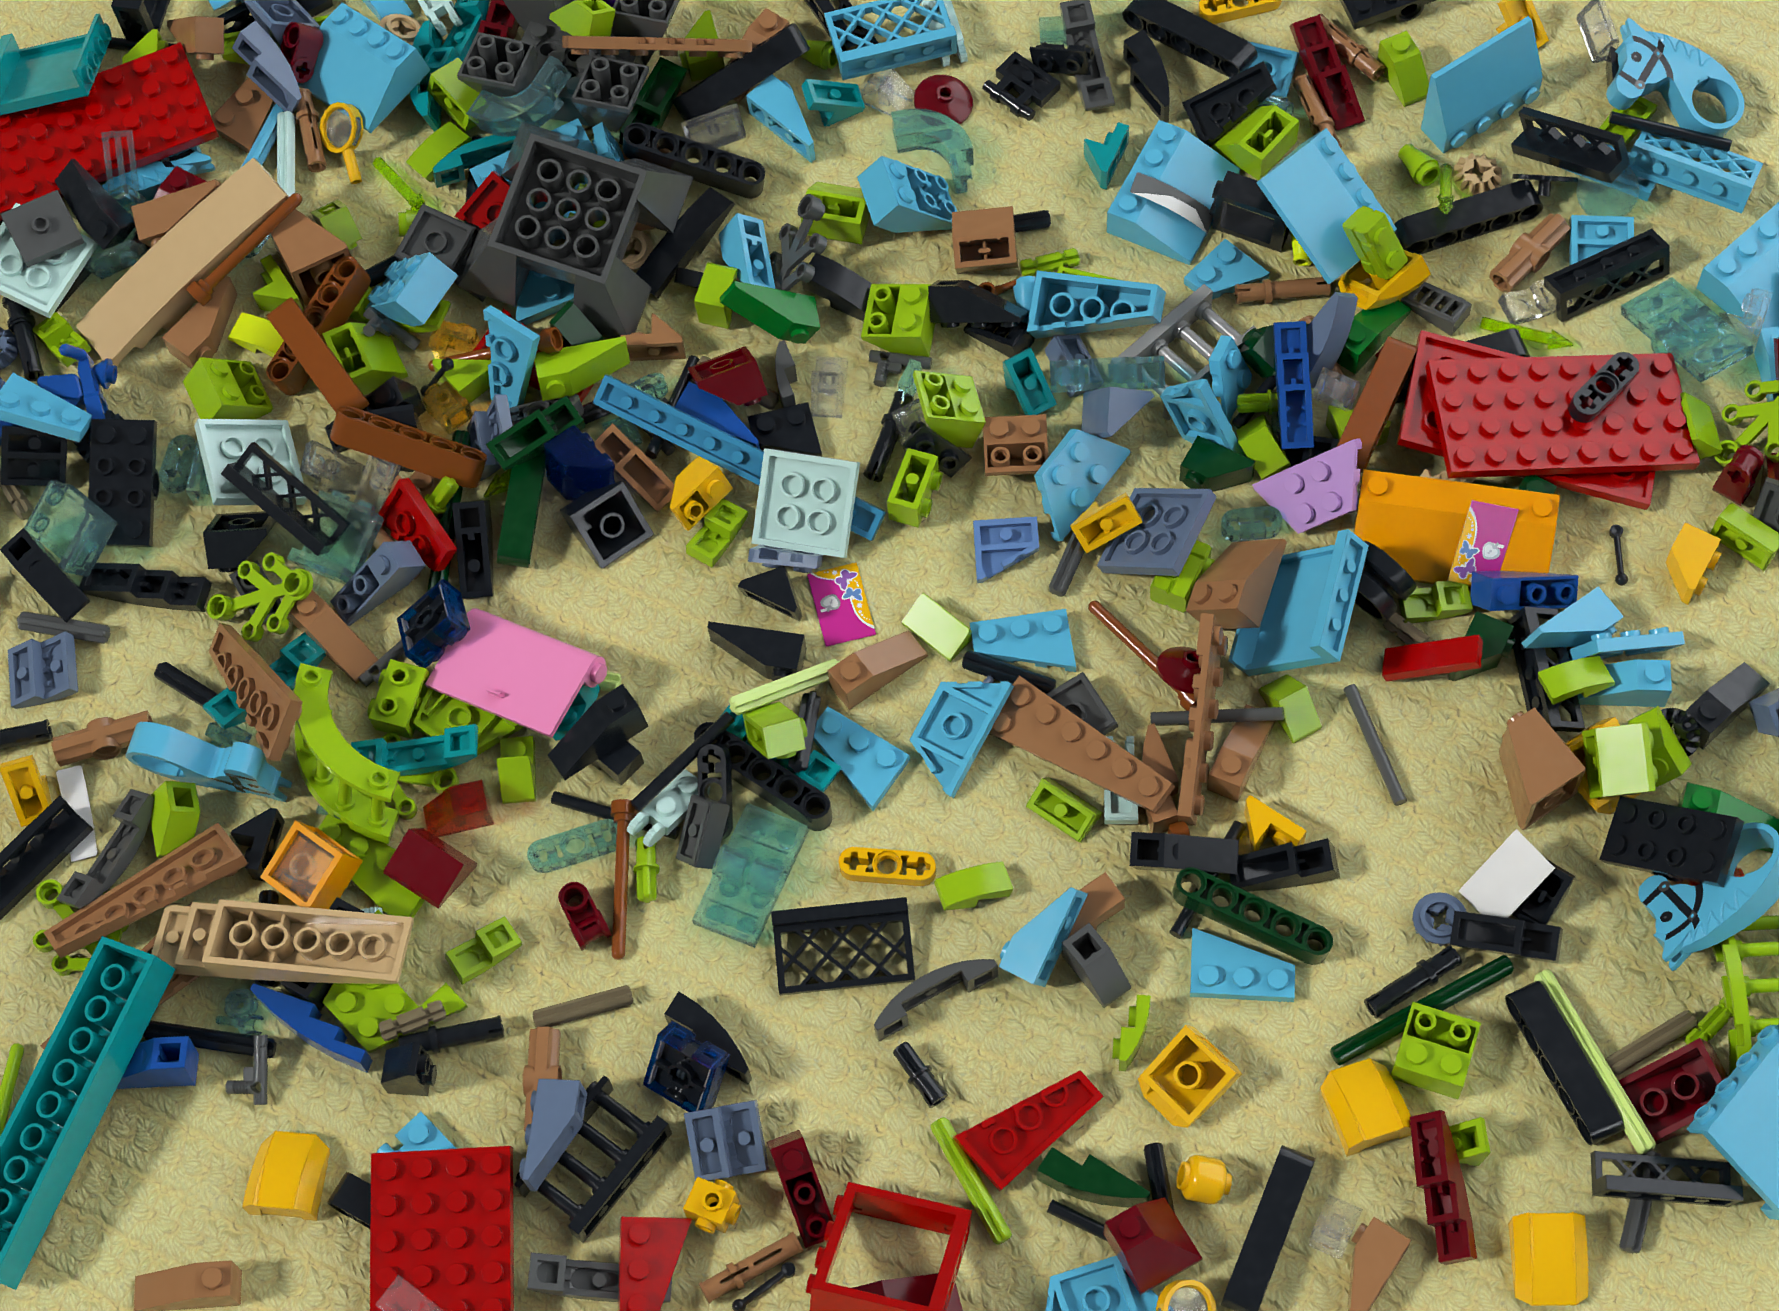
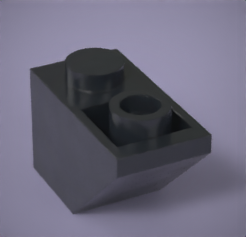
M411 1042L386 1050L381 1085L388 1094L428 1096L430 1085L434 1086L436 1082L437 1068L436 1065H433L430 1055L427 1054L420 1042Z

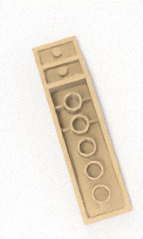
M252 158L203 199L154 244L92 307L76 327L103 360L106 358L112 359L113 365L117 366L134 346L143 349L161 328L170 330L197 301L186 288L194 280L198 282L201 278L204 280L289 196L258 160Z
M219 899L218 904L192 902L191 907L167 905L164 908L151 954L176 969L174 974L289 982L398 984L414 919L413 917L223 899Z

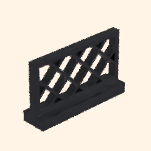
M907 897L771 911L780 996L915 981ZM902 922L904 934L895 945L880 934L888 923ZM881 924V925L877 928V930H875L874 928H872V927L870 926V925ZM858 926H863L872 933V936L861 949L846 938L851 930ZM846 928L843 933H840L837 929ZM821 930H830L839 937L827 952L812 941ZM813 931L809 937L802 933ZM796 933L805 940L793 956L782 948V934ZM876 938L891 948L880 964L865 953ZM842 941L858 952L846 967L831 956ZM903 942H905L906 954L898 949ZM809 944L823 955L812 971L797 960ZM896 952L906 960L908 974L892 975L884 968V965ZM783 954L790 959L785 966L783 961ZM861 956L876 967L868 978L859 979L849 971ZM827 959L842 970L833 982H824L816 975ZM793 963L808 974L800 985L786 986L785 973ZM879 971L886 975L881 977H875L879 973ZM846 974L853 979L841 981ZM812 978L818 982L814 984H808V982Z

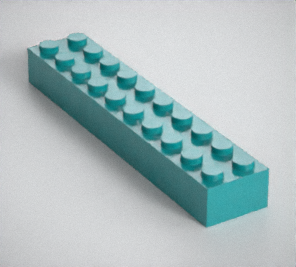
M101 937L0 1136V1284L15 1290L17 1289L176 970L155 955L107 937Z

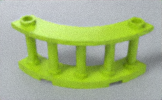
M300 663L294 693L303 702L300 718L295 723V750L297 765L302 779L316 801L332 817H339L342 821L348 823L349 828L356 833L372 840L389 844L398 821L399 811L386 807L385 801L391 802L400 778V772L387 769L372 762L356 751L344 739L333 721L332 710L328 702L329 685L333 671ZM361 793H364V794H366V795H368V796H371V799L367 798L366 796H364V795L361 794Z
M1779 915L1761 916L1741 931L1779 929ZM1733 935L1712 946L1716 962H1724L1727 976L1721 977L1725 1008H1733L1735 1029L1728 1030L1729 1075L1737 1067V1060L1752 1048L1751 1037H1755L1756 1033H1760L1761 1030L1769 1025H1779V1018L1755 1019L1753 1015L1749 1016L1747 1000L1751 993L1779 992V978L1750 979L1749 976L1743 975L1741 964L1744 957L1779 956V941L1742 943L1741 940H1735Z

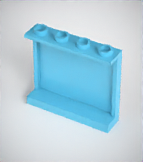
M1346 529L1338 531L1335 545L1283 555L1260 628H1238L1236 630L1228 661L1248 676L1339 662L1369 545L1352 531Z
M1769 1025L1760 1031L1757 1036V1042L1749 1052L1744 1053L1737 1060V1067L1729 1077L1722 1080L1716 1086V1093L1709 1102L1695 1112L1694 1120L1687 1130L1690 1133L1703 1134L1765 1201V1204L1761 1207L1764 1214L1769 1219L1779 1220V1025Z

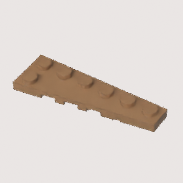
M562 35V48H571V54L589 55V49H601V55H619V49H630V55L648 56V50H660V56H678V51H689V57H707V51H718V57L743 58V52H752V40Z
M1201 613L1196 655L1199 656L1201 673L1194 674L1192 688H1194V699L1197 700V706L1193 705L1190 707L1188 719L1189 730L1194 732L1193 738L1188 737L1186 740L1177 814L1181 821H1184L1187 825L1195 826L1197 817L1202 816L1204 811L1205 799L1201 795L1202 783H1207L1209 778V764L1205 762L1207 751H1212L1214 744V732L1210 731L1212 719H1217L1219 701L1215 699L1216 688L1221 687L1223 683V668L1220 667L1221 656H1226L1228 649V637L1224 636L1223 627L1219 625L1214 614Z
M219 623L209 649V654L221 676L224 677L229 690L236 692L238 707L246 710L247 716L245 720L248 725L256 728L255 738L266 758L280 762L283 752L289 747L290 734L295 721L300 718L303 702L231 625Z
M1021 676L1013 683L1014 688L989 735L1017 748H1021L1044 761H1048L1073 775L1084 778L1092 784L1109 790L1115 795L1156 814L1175 788L1173 783Z
M216 823L43 933L61 959L101 939L102 936L105 937L222 877L235 875L248 862L221 825Z

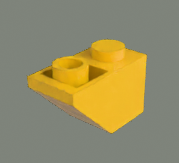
M698 456L676 476L670 509L685 530L689 531L733 487L718 466Z
M1686 522L1672 545L1665 563L1681 601L1688 605L1694 594L1697 596L1701 595L1708 581L1704 574L1707 568L1712 571L1715 569L1722 553L1717 551L1721 541L1720 538Z

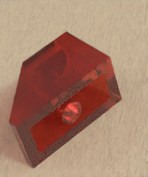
M482 779L451 786L423 807L427 831L436 837L494 825L489 794Z

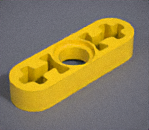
M1200 0L1199 17L1213 24H1218L1276 10L1281 5L1282 0H1255L1257 2L1247 0L1248 5L1244 7L1235 6L1233 4L1234 0ZM1208 7H1213V9L1217 11L1212 12V10Z
M849 847L839 856L840 872L844 878L850 881L926 886L933 882L936 877L935 860L930 854L925 852ZM852 858H858L859 864H862L857 865L856 870H850L849 864H846L851 863ZM869 858H873V872L868 870ZM885 859L895 861L897 864L896 870L891 874L881 873L878 870V865L881 861ZM902 861H907V868H906V874H907V875H902V873H903V864H902ZM919 863H925V867L928 869L924 870L923 875H917L915 868H918Z

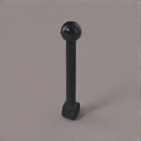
M451 358L443 359L440 370L428 385H424L421 388L420 393L423 397L431 396L433 387L444 373L454 368Z
M1616 524L1611 526L1609 535L1614 538L1618 573L1615 577V582L1623 586L1628 582V577L1624 573L1620 541L1623 528Z
M790 1262L784 1263L779 1273L745 1298L736 1299L732 1304V1309L734 1311H744L748 1303L781 1279L793 1277L796 1272L794 1264Z

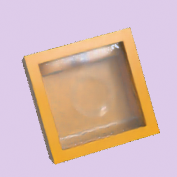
M295 820L260 878L299 907L329 909L335 899L342 896L363 860L317 827Z

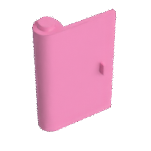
M473 608L465 615L462 620L465 624L464 628L452 637L425 685L430 689L553 738L582 685L592 688L603 682L607 675V666L605 659L601 656L483 610Z

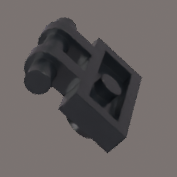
M1014 51L996 69V78L1000 81L995 84L991 80H987L982 88L990 94V99L996 103L1001 102L1009 107L1010 112L1015 116H1022L1030 121L1035 116V110L1030 108L1029 105L1033 102L1042 108L1060 90V81ZM1013 88L1021 95L1015 98L1008 91Z

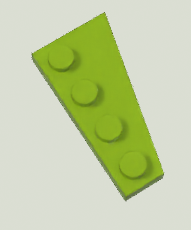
M328 813L318 829L363 860L351 880L352 883L361 892L365 893L377 907H381L384 914L414 918L425 900L383 873L396 849L356 833L349 828V824L336 817H332Z

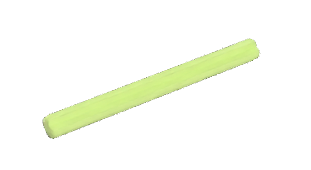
M1549 969L1539 972L1535 975L1534 982L1539 981L1546 989L1617 1109L1624 1125V1131L1635 1150L1640 1155L1653 1150L1656 1146L1654 1138L1554 974Z

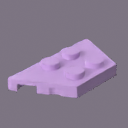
M1353 439L1252 484V486L1298 534L1305 533L1358 510L1359 494L1357 492V485L1360 481V469H1357L1358 449H1362L1361 439Z

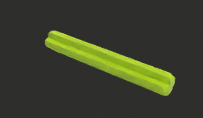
M945 1117L934 1121L930 1128L992 1241L997 1245L1004 1243L1012 1237V1233L970 1157L953 1139L957 1134L950 1121Z

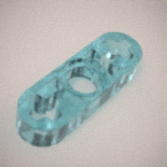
M603 819L539 839L528 848V860L535 871L549 873L616 851L617 824L612 819ZM609 830L612 834V840L609 842L602 838L604 835L603 831ZM591 834L595 843V847L592 848L587 836ZM572 839H581L585 842L583 850L579 853H570L566 850L568 842ZM556 845L560 846L564 857L559 858ZM542 850L549 854L547 855L548 861L541 862L539 858V852Z

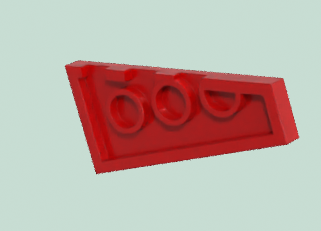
M1079 1070L974 1127L954 1136L953 1139L993 1185L1001 1191L1104 1096L1084 1073Z

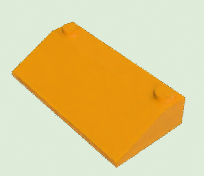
M1363 469L1354 534L1363 541H1368L1387 553L1411 576L1414 582L1434 584L1435 581H1447L1471 501L1485 502L1519 509L1500 571L1549 573L1560 495Z

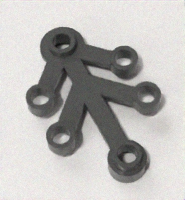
M811 194L805 195L799 203L797 212L803 218L799 230L789 223L784 224L779 232L782 254L774 251L769 255L775 289L789 291L799 281L810 282L814 276L815 267L802 261L812 252L819 255L826 249L827 238L818 233H814L809 241L803 245L813 221H819L825 213V205L822 204V200ZM797 266L796 271L790 275L792 269Z

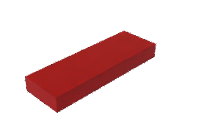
M1478 634L1385 648L1382 676L1387 682L1481 668L1483 640Z

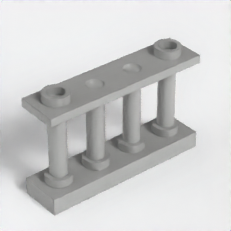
M1203 284L1161 319V323L1154 325L1115 358V375L1122 382L1126 381L1131 375H1137L1161 396L1166 387L1169 386L1145 366L1155 356L1161 357L1188 382L1207 379L1210 385L1213 380L1209 364L1197 373L1168 348V344L1176 337L1178 339L1183 338L1209 361L1214 349L1190 329V325L1196 320L1204 319L1222 335L1232 336L1239 350L1244 344L1242 342L1243 337L1256 327L1252 326L1243 335L1236 331L1212 310L1213 291ZM1164 405L1163 418L1168 421L1171 419V416Z

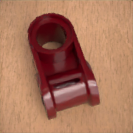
M291 22L285 28L280 50L288 63L291 64L290 67L297 82L305 83L311 79L314 73L316 60L323 45V33L318 28ZM299 66L305 68L306 71L299 69Z
M1740 446L1736 450L1731 462L1724 467L1712 490L1742 506L1756 483V477L1764 464L1763 454L1753 446Z
M579 882L565 884L559 891L558 898L569 922L570 930L581 951L586 949L587 944L603 936L611 937L612 934L600 910L596 908L587 888ZM581 896L584 898L578 906L572 907L567 905L572 897Z

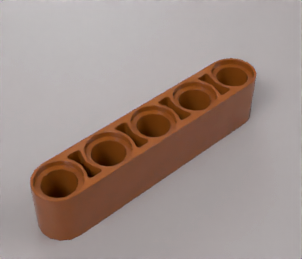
M344 256L335 262L303 311L323 340L322 333L346 323L370 285L371 278L369 274L352 256ZM283 342L270 361L266 374L281 392L291 396L303 389L310 376L287 344Z
M292 297L266 315L336 413L340 406H351L363 410L370 404Z
M1389 336L1337 445L1340 446L1353 439H1361L1362 449H1358L1357 469H1360L1361 473H1363V469H1366L1412 369L1414 355L1417 351V346Z
M351 406L338 407L330 433V439L338 445L438 479H442L445 476L454 478L459 486L466 488H477L479 486L487 461V455L476 448Z

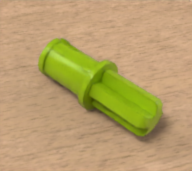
M1271 389L1267 390V393L1239 394L1237 396V410L1240 413L1268 412V415H1272V412L1278 411L1277 392L1271 393Z
M443 477L432 493L424 497L425 502L436 518L439 514L446 512V505L459 488L454 478Z
M644 836L635 840L636 865L633 867V872L636 875L637 899L644 903H650L657 898V874L660 871V867L656 864L657 842L652 847L647 846V849H645L643 843Z

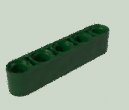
M548 451L511 469L498 545L497 564L529 568Z
M1189 867L1181 870L1177 875L1172 893L1173 898L1178 904L1306 964L1317 965L1322 963L1333 946V936L1325 927L1202 870ZM1191 882L1196 885L1198 891L1193 893L1187 892L1182 888L1181 884ZM1216 896L1224 897L1228 901L1229 906L1219 907L1214 903L1213 898ZM1254 911L1259 915L1260 920L1257 922L1249 921L1245 917L1244 912ZM1284 925L1288 927L1292 935L1286 937L1280 935L1276 930V926ZM1307 941H1319L1323 946V950H1312Z

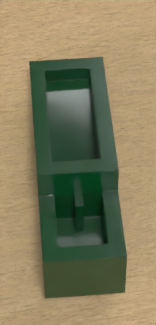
M662 57L659 58L640 90L633 110L620 130L619 144L623 145L624 129L631 123L638 122L658 129L662 128L673 105L672 101L676 98L686 76V68ZM638 139L630 141L634 144L642 143V141Z
M564 396L542 412L538 409L486 443V446L505 471L569 439L585 428V422L568 397Z
M1052 1147L1037 1169V1180L1059 1192L1080 1200L1117 1207H1132L1150 1200V1192L1090 1154L1084 1164L1080 1165Z

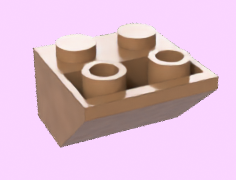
M1013 206L952 212V239L957 274L1018 268Z
M1046 414L984 417L986 421L983 427L985 476L1036 474L1048 458Z

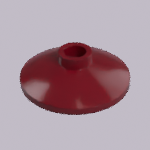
M933 75L924 79L917 86L914 93V106L919 116L927 123L937 127L948 128L963 123L969 117L973 107V98L968 87L959 79L949 75Z
M1172 647L1163 651L1156 663L1157 672L1162 680L1176 690L1194 694V688H1192L1194 674L1201 673L1199 656L1196 655L1197 649Z

